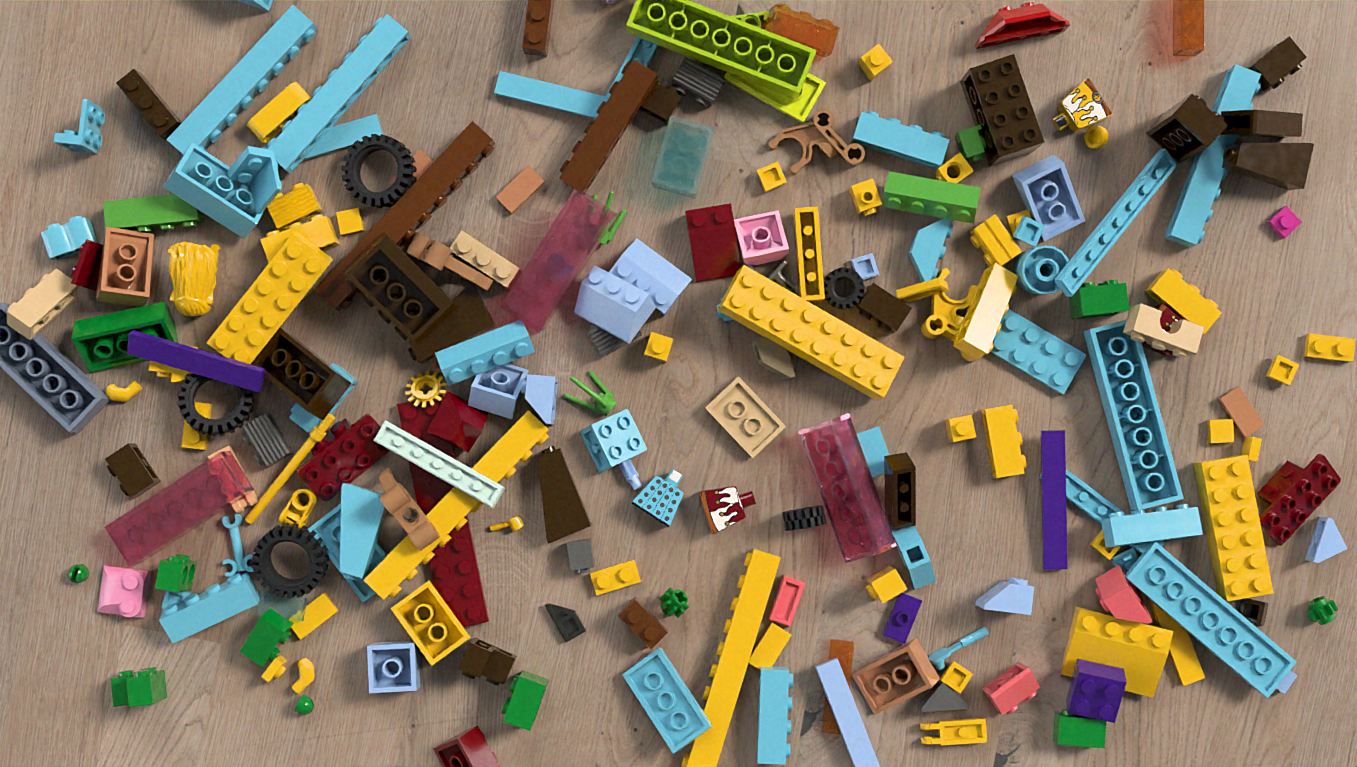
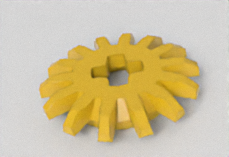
M426 371V375L423 376L419 372L417 373L419 376L417 379L410 378L413 384L406 385L407 388L411 389V391L405 392L406 395L411 396L408 401H415L414 406L416 407L422 402V407L425 408L427 401L430 402L431 406H434L432 399L441 401L442 398L438 394H446V390H440L447 386L446 383H441L444 378L441 376L437 379V372H434L432 376L430 371ZM425 385H429L432 389L427 394L420 391L425 388Z

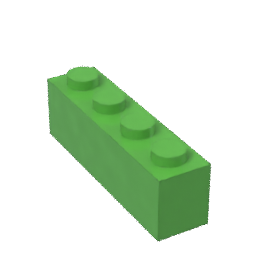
M889 171L882 207L974 224L981 188Z
M175 194L103 202L105 228L107 226L148 233L151 232V228L160 227V230H173L174 226L183 225V228L197 227V223H204V213Z

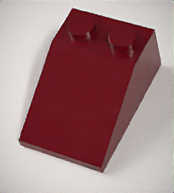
M731 203L685 211L696 282L735 276L741 266Z

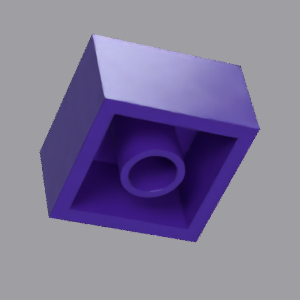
M1077 659L1066 698L1068 713L1115 723L1127 683L1124 669Z

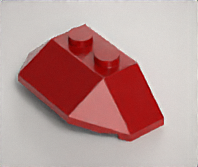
M1034 2L1022 4L1021 8L1012 9L1011 6L1003 7L994 15L976 42L975 48H984L1065 32L1070 24L1068 20L1042 3L1034 5Z

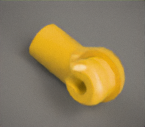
M133 381L126 388H119L115 384L108 385L105 392L106 396L112 401L127 402L139 393L142 387L137 381Z

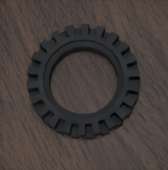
M371 134V137L364 136L362 137L363 141L357 140L354 142L355 148L349 147L347 150L350 153L349 157L344 155L343 161H346V166L342 165L341 170L345 172V175H342V180L347 182L344 186L346 190L351 191L349 194L361 203L376 208H382V206L386 208L392 207L391 204H395L409 190L411 181H416V177L413 176V172H417L416 167L413 166L415 162L414 157L410 156V150L404 147L403 143L383 134L380 136ZM388 151L397 162V178L388 189L381 192H372L365 187L361 180L360 171L362 163L373 152Z
M188 373L185 376L186 381L181 382V391H178L177 395L179 398L178 406L186 422L195 431L198 430L203 435L206 433L215 437V434L226 436L225 433H234V429L244 426L243 422L245 420L248 421L250 418L249 413L253 411L252 404L254 403L252 390L233 385L238 392V401L235 409L224 418L208 419L197 412L194 399L196 392L204 383L215 379L194 373L190 375Z
M284 523L281 527L279 525L275 526L259 540L258 545L254 548L253 552L255 554L252 556V561L256 563L252 567L253 571L258 570V573L255 575L257 580L263 578L264 581L261 585L264 588L269 585L271 587L269 592L272 594L276 590L279 591V597L283 598L285 594H288V598H293L295 595L299 598L305 593H310L324 578L325 572L328 570L329 565L326 563L329 561V555H325L328 551L327 547H321L322 538L316 539L314 536L317 533L314 530L308 533V527L305 525L301 529L298 528L299 524L293 523L291 526H289V523ZM281 542H293L300 545L310 558L311 565L308 575L300 579H288L280 575L275 570L271 561L273 547Z

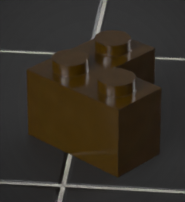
M475 637L469 642L458 669L462 670V674L468 678L475 679V677L480 678L483 675L487 677L486 681L499 686V683L504 685L517 656Z

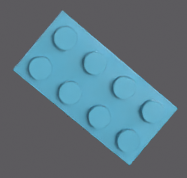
M1008 309L1000 321L1002 324L1000 331L993 338L992 343H994V346L990 353L1063 395L1085 359L1086 354Z
M341 504L308 528L310 533L312 530L317 533L314 536L316 539L322 538L321 547H327L328 551L326 554L329 555L330 560L339 572ZM378 542L367 576L387 556V553ZM340 572L363 603L377 594L364 581L366 577L359 578L356 581L346 578V573Z
M662 648L656 649L622 674L673 754L713 727Z

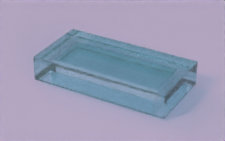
M261 590L257 614H264L271 608L287 619L303 621L308 598H297V596L288 598L287 594L282 598L278 596V593L274 592L272 594L269 591Z

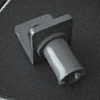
M781 260L766 275V278L791 292L790 289H794L796 284L782 272V268L787 262ZM750 264L745 265L750 269L756 271Z

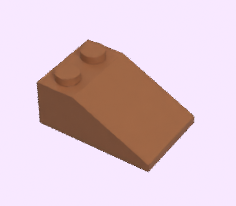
M106 226L96 301L136 307L146 305L150 294L154 234Z
M917 638L893 649L851 674L874 715L932 688L940 679Z

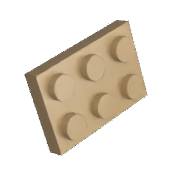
M739 376L705 407L751 458H754L786 427Z

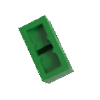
M180 554L160 560L155 589L177 593L192 589L197 561H191L190 556Z

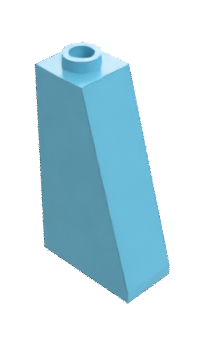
M343 483L341 487L340 572L346 573V578L358 581L359 578L367 576L387 509L379 499L383 495L382 493L353 484Z

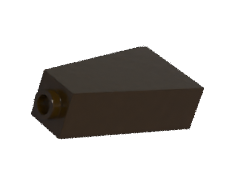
M1267 110L1221 111V116L1224 119L1223 122L1228 126L1220 135L1301 137L1303 113Z
M1237 143L1227 145L1223 154L1222 168L1286 190L1304 189L1314 144Z
M473 283L452 300L453 304L414 342L409 341L411 347L408 348V351L414 361L418 360L419 363L423 364L436 356V352L472 339L496 327Z
M555 446L542 450L543 455L538 457L546 540L548 544L592 526L562 449H555Z

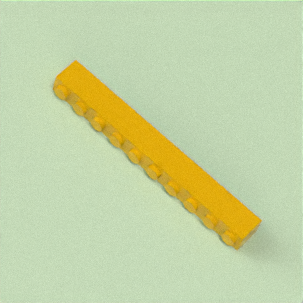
M528 410L472 469L496 483H499L503 478L508 480L517 471L514 467L520 461L526 462L533 454L530 450L536 444L541 446L549 438L547 433L550 430ZM454 486L426 515L439 532L440 537L420 551L413 544L409 535H407L364 581L383 600L388 597L393 599L402 590L400 584L405 579L409 582L418 573L416 568L422 562L426 565L435 556L432 551L438 545L442 548L451 539L449 534L454 529L459 531L468 521L465 517L471 511L475 514L484 503Z
M754 548L752 553L747 552L744 565L747 566L745 575L740 574L737 588H740L738 597H733L730 606L733 614L731 620L726 619L723 629L726 637L724 642H719L716 654L720 656L717 664H712L709 677L713 679L710 687H705L702 697L703 700H706L702 710L713 727L689 743L692 745L689 754H684L681 767L717 766L781 559L777 555Z

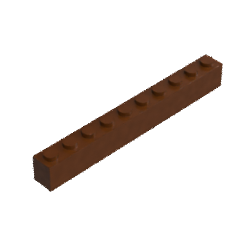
M472 121L315 291L335 310L347 309L353 302L352 297L357 292L361 293L362 291L359 288L354 291L345 282L343 270L383 232L399 247L404 241L409 242L415 236L417 227L420 224L422 226L430 220L432 217L430 213L436 207L438 209L441 208L447 201L446 196L451 191L455 192L463 184L462 179L467 174L471 175L478 168L479 165L477 163L482 157L487 158L493 152V146L495 145L493 139ZM383 269L374 270V275L377 276Z

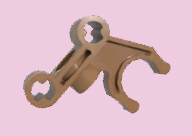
M826 109L817 111L813 117V122L781 130L773 140L769 141V147L772 150L776 149L778 144L785 139H794L801 144L803 156L798 163L791 166L793 174H797L802 167L810 163L812 147L814 145L818 146L829 159H832L838 153L850 166H858L862 163L865 156V150L860 144L853 143L847 146L832 129L834 123L833 114ZM820 116L828 117L827 126L819 125ZM850 150L853 152L858 150L861 157L858 160L856 158L851 160L848 157V152Z
M418 232L415 234L406 250L407 254L440 271L447 268L467 281L477 284L488 291L493 282L492 279L453 258V250L436 240L433 241Z
M388 467L379 474L380 482L385 490V493L379 499L388 512L393 514L405 529L413 544L422 551L437 540L440 534L416 504L413 497L400 483L397 484L393 477L394 473ZM414 510L417 516L413 519H407L404 516V512Z

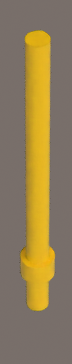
M328 413L325 419L310 431V437L246 516L245 520L248 523H254L317 442H321L325 437L326 430L336 419L332 414Z

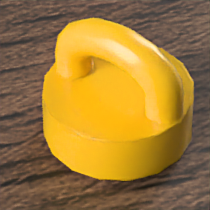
M1102 126L1089 127L1084 135L1086 145L1094 149L1103 148L1108 141L1107 130Z

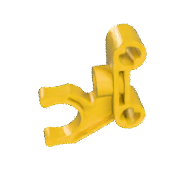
M947 268L942 269L939 272L938 278L944 280L950 274V271ZM972 285L968 288L967 295L962 300H952L944 292L932 295L931 316L921 326L923 335L929 339L943 335L955 342L964 317L958 316L956 311H962L970 306L978 286ZM932 323H935L938 327L935 331L930 328ZM961 351V355L966 361H976V359Z

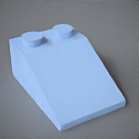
M1051 155L1012 175L1019 195L1026 209L1029 210L1032 220L1045 225L1041 234L1043 241L1085 221L1064 162L1055 155Z

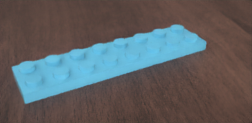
M1152 541L1125 574L1127 581L1264 697L1269 698L1297 663V661L1157 542Z

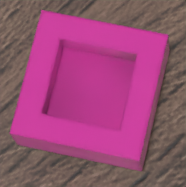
M1287 206L1281 208L1267 221L1270 227L1282 239L1286 238L1302 223Z

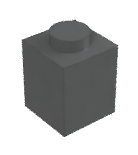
M591 538L567 542L571 571L576 570L577 574L590 572V568L595 566Z

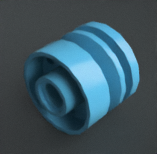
M1044 245L1026 249L1018 256L1014 264V274L1019 276L1017 284L1021 289L1030 294L1048 295L1058 292L1060 287L1054 279L1066 266L1069 259L1063 251L1054 246ZM1041 265H1042L1043 268H1044V273H1043V275H1041V273H1040V267H1041Z

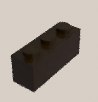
M132 69L117 81L116 84L161 138L168 141L167 138L182 122L143 74L136 69Z
M907 452L884 456L885 515L893 529L916 526V467Z

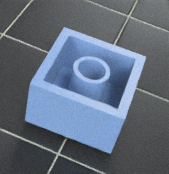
M413 640L375 642L367 646L369 693L417 691L421 687L419 647Z

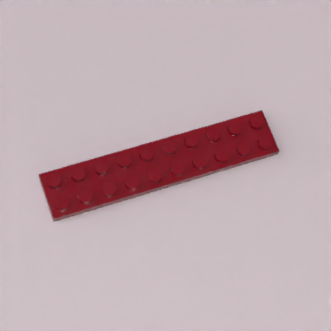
M432 399L434 406H431L430 402L427 401L425 408L422 407V402L417 407L414 406L415 401L397 404L402 430L457 460L454 446L426 433L442 400ZM408 460L417 505L427 515L454 486ZM468 515L465 517L468 520L467 523L459 531L454 529L449 534L451 539L442 548L438 545L432 551L435 556L429 561L435 589L463 627L490 621Z

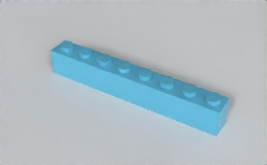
M292 5L167 140L182 154L185 153L191 143L206 151V148L211 143H215L222 136L221 132L227 126L235 123L238 118L237 115L253 103V98L258 92L261 93L268 87L272 77L279 75L284 70V65L287 61L294 59L299 54L301 46L305 42H310L315 37L316 30L318 29L315 24Z
M388 14L375 22L374 29L369 35L366 34L358 42L359 46L355 51L349 52L344 57L343 64L339 69H334L329 74L328 81L323 87L319 86L314 91L313 98L308 104L304 103L298 109V115L283 126V132L267 144L266 148L274 151L275 160L278 165L290 175L411 39L409 32Z
M1237 64L1227 70L1212 112L1215 111L1221 115V111L1252 110L1253 104L1250 102L1261 86V82H1258L1261 74ZM1219 135L1209 147L1195 155L1164 238L1189 248L1202 241L1205 231H1203L1204 224L1210 220L1213 213L1211 209L1212 203L1217 200L1221 192V188L1218 187L1221 180H1224L1228 173L1227 169L1222 168L1224 151L1227 145L1235 144L1237 137L1239 138L1240 136Z

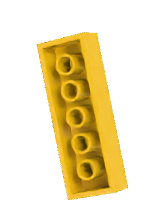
M297 231L293 232L206 343L224 357L251 364L333 259Z
M1234 455L1194 462V472L1217 594L1225 601L1273 594L1248 455Z

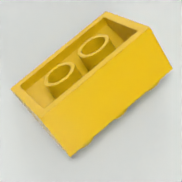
M430 580L390 608L431 665H434L470 638L467 631Z

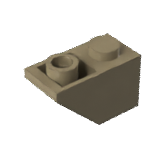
M766 337L752 342L758 365L786 380L796 377L794 373L797 371L794 360L790 359L787 349Z

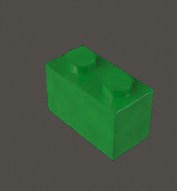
M268 609L259 618L241 648L240 653L261 667H264L269 661L273 662L281 652L278 649L280 645H284L290 638L291 633L289 630L293 623L273 609Z
M1063 709L1062 713L1054 714L1053 741L1059 745L1105 749L1107 721L1068 713V710Z

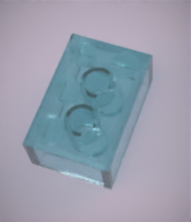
M670 115L651 186L696 199L715 128Z

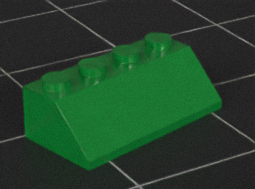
M166 301L74 321L71 338L89 373L146 361L147 359L127 354L129 333L132 330L179 343L174 318Z

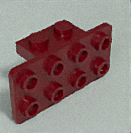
M365 414L354 424H351L346 418L341 422H336L321 442H317L311 449L313 457L298 468V476L323 501H329L341 491L343 483L350 484L390 451L373 441L381 426L370 414Z
M1317 454L1304 469L1287 460L1257 493L1261 500L1270 504L1259 519L1261 526L1275 544L1282 546L1341 482V478L1324 455Z

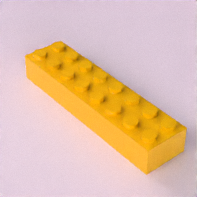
M745 265L736 272L717 308L719 312L777 343L791 353L874 400L885 397L905 358Z

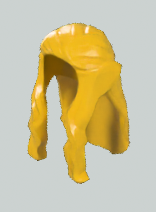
M181 242L172 245L168 249L170 254L169 273L173 284L170 301L174 302L176 309L185 316H202L211 309L218 270V251L221 249L219 245L213 244L209 248L206 245Z

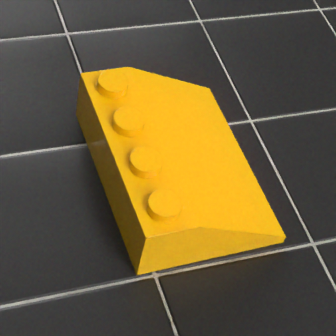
M1076 606L1060 674L1072 677L1077 659L1123 668L1127 682L1124 691L1153 698L1169 653L1174 631L1145 623L1117 619L1113 615Z

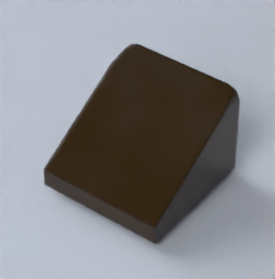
M1248 598L1241 599L1239 613L1251 623L1264 626L1268 603Z

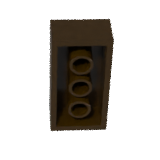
M1190 94L1163 113L1146 134L1161 148L1166 149L1170 156L1180 164L1209 147L1228 125L1223 122L1224 119L1219 113L1212 112L1206 106V102L1201 97Z
M281 328L277 330L251 364L265 368V377L307 412L321 420L325 419L351 385L348 379L297 338Z

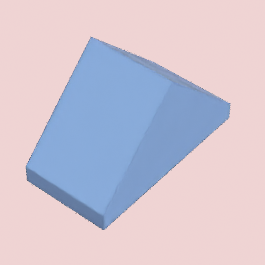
M1319 517L1305 558L1306 561L1320 563L1347 549L1333 519Z

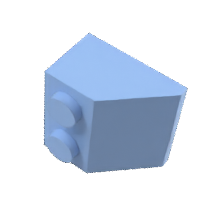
M506 363L476 375L471 386L468 406L512 419L522 395V380L527 379L529 370Z
M527 374V379L522 380L521 393L525 394V399L546 424L554 425L558 378Z
M1009 577L1008 581L1001 580L978 598L975 605L986 610L1031 615L1034 586L1028 585V580Z

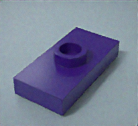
M903 592L900 593L883 635L905 644L922 600Z

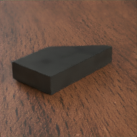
M551 603L545 604L565 642L586 631L575 610Z

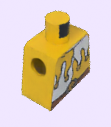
M1088 77L1056 106L1060 115L1052 119V123L1058 131L1069 126L1071 131L1075 133L1104 121L1113 113Z

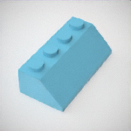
M191 143L163 187L245 239L257 225L263 212L261 214L255 212L250 183L228 180L227 171L230 167L194 143Z

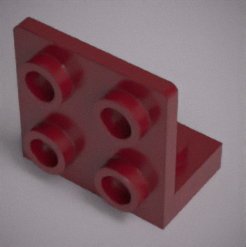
M86 239L85 243L81 245L78 264L71 272V284L97 291L102 244Z

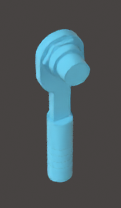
M984 626L960 639L956 644L935 651L928 658L937 670H941L945 667L944 659L948 658L952 652L962 647L965 648L988 636L989 632Z

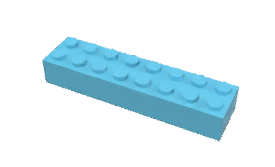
M1124 320L1083 331L1129 505L1131 510L1139 511L1184 498L1142 343L1132 340L1130 335L1123 333L1127 321Z

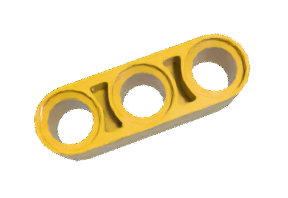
M293 82L254 115L247 123V127L262 143H267L282 131L283 126L298 115V109L304 103L308 104L312 98L297 82Z

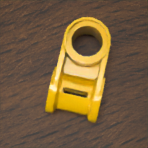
M310 488L295 491L282 511L278 523H289V526L297 523L299 524L298 528L301 529L303 525H306L309 515L317 503V494ZM302 493H306L309 497L307 505L302 504L300 501Z

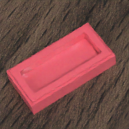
M783 575L768 619L791 627L806 583Z

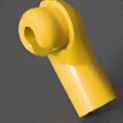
M307 658L299 660L297 664L300 678L292 685V689L298 694H301L315 678L314 665Z

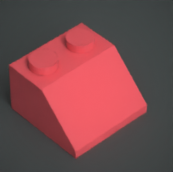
M1120 565L1095 578L1098 586L1095 590L1100 597V604L1106 612L1111 611L1117 619L1146 624L1153 622L1144 599L1137 589L1126 580L1125 572Z
M1017 662L982 688V690L1000 714L1004 715L1006 713L1008 715L1018 708L1017 704L1025 699L1027 701L1033 698L1040 686L1029 667Z

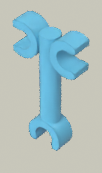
M235 514L234 524L229 522L228 516L223 517V525L229 528L235 557V559L223 561V564L230 563L233 566V570L225 573V576L230 577L245 570L254 572L253 567L249 565V560L252 559L254 554L247 555L245 558L238 528L242 523V516Z

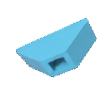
M944 218L915 233L908 256L921 283L935 279L937 276L938 268L935 266L938 259L942 260L946 250V247L943 246L945 238H950L954 225H951V219Z
M891 524L887 525L914 590L935 582L936 579L930 558L915 526L893 529Z

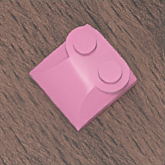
M779 210L734 220L744 263L754 266L781 260L789 254V247Z
M104 565L98 612L123 615L125 617H145L151 571Z

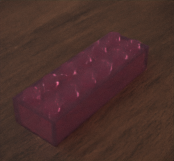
M574 189L504 300L501 308L537 332L545 330L618 214L581 189Z
M848 413L799 430V435L845 563L881 554L897 546L850 414Z
M223 451L105 526V529L128 566H134L147 560L231 504L254 491V488L231 451Z

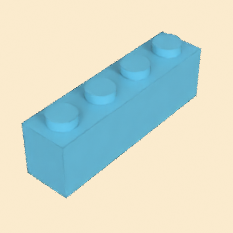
M866 111V113L861 112L851 143H857L867 148L938 169L942 166L950 139L944 138L945 135L935 131L928 133L922 131L923 128L912 124L905 126L898 119L888 118L886 120L880 118L878 113Z
M521 319L438 351L435 354L446 383L450 386L532 354L535 350Z
M1188 504L1174 506V510H1167V507L1153 508L1151 513H1145V509L1130 511L1131 515L1123 516V512L1110 513L1109 518L1101 520L1106 548L1203 535L1198 507L1189 508Z
M248 572L242 575L238 573L228 578L227 582L221 585L216 583L199 595L194 593L188 596L180 604L176 605V603L168 605L163 609L159 621L174 644L257 605L260 593Z
M760 667L757 764L786 765V758H790V743L786 742L787 734H791V720H787L788 711H792V697H788V690L793 688V673H789L788 667Z

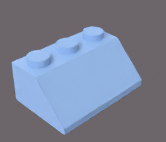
M638 239L627 248L609 271L614 276L649 293L656 306L655 309L664 316L692 280Z
M594 265L581 282L574 313L630 344L656 306L649 293Z

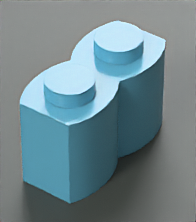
M75 216L68 219L69 222L64 225H60V223L52 224L46 227L47 230L41 232L51 260L57 261L79 253V249L86 239L98 243L89 219Z

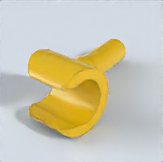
M516 516L503 523L491 525L490 530L495 531L510 526L514 532L522 528L524 524L521 518Z

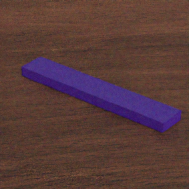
M135 330L129 333L127 354L252 391L260 392L262 390L265 368Z
M1040 430L1043 569H1068L1065 430Z

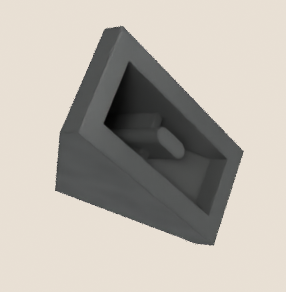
M941 680L937 681L918 704V708L922 713L969 709L968 703Z

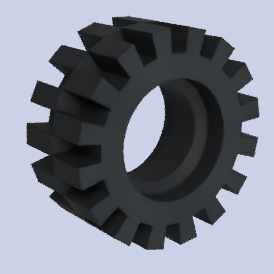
M845 267L835 269L824 280L825 299L835 308L849 309L854 307L864 295L865 286L863 279L853 269ZM842 279L850 281L853 286L852 293L845 298L839 297L834 290L835 284Z
M823 505L782 512L785 531L826 524Z

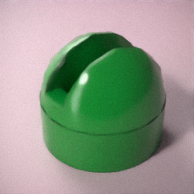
M83 564L73 565L68 571V577L74 583L84 582L89 576V570ZM76 568H79V570H78V572H77V575H76V579H75L74 576H75Z
M303 694L294 711L301 715L309 714L314 708L313 700Z

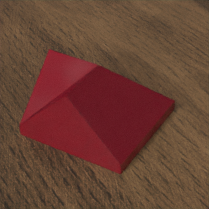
M447 391L426 433L469 453L483 431L488 412L468 406V401Z

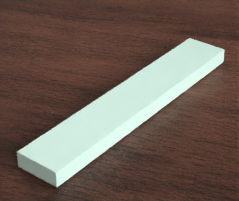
M386 420L373 440L493 509L505 490V487Z

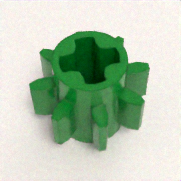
M669 588L659 598L662 601L661 610L669 617L675 614L679 618L689 608L687 605L688 597L680 589L673 591L672 588Z
M1320 596L1308 603L1309 610L1306 613L1310 621H1318L1319 625H1324L1336 618L1335 611L1338 610V607L1334 600H1326L1325 596Z

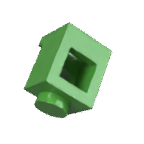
M981 125L959 131L955 135L960 153L966 161L970 160L971 163L984 159L983 153L985 152L986 143L983 136H979L978 133L982 129Z

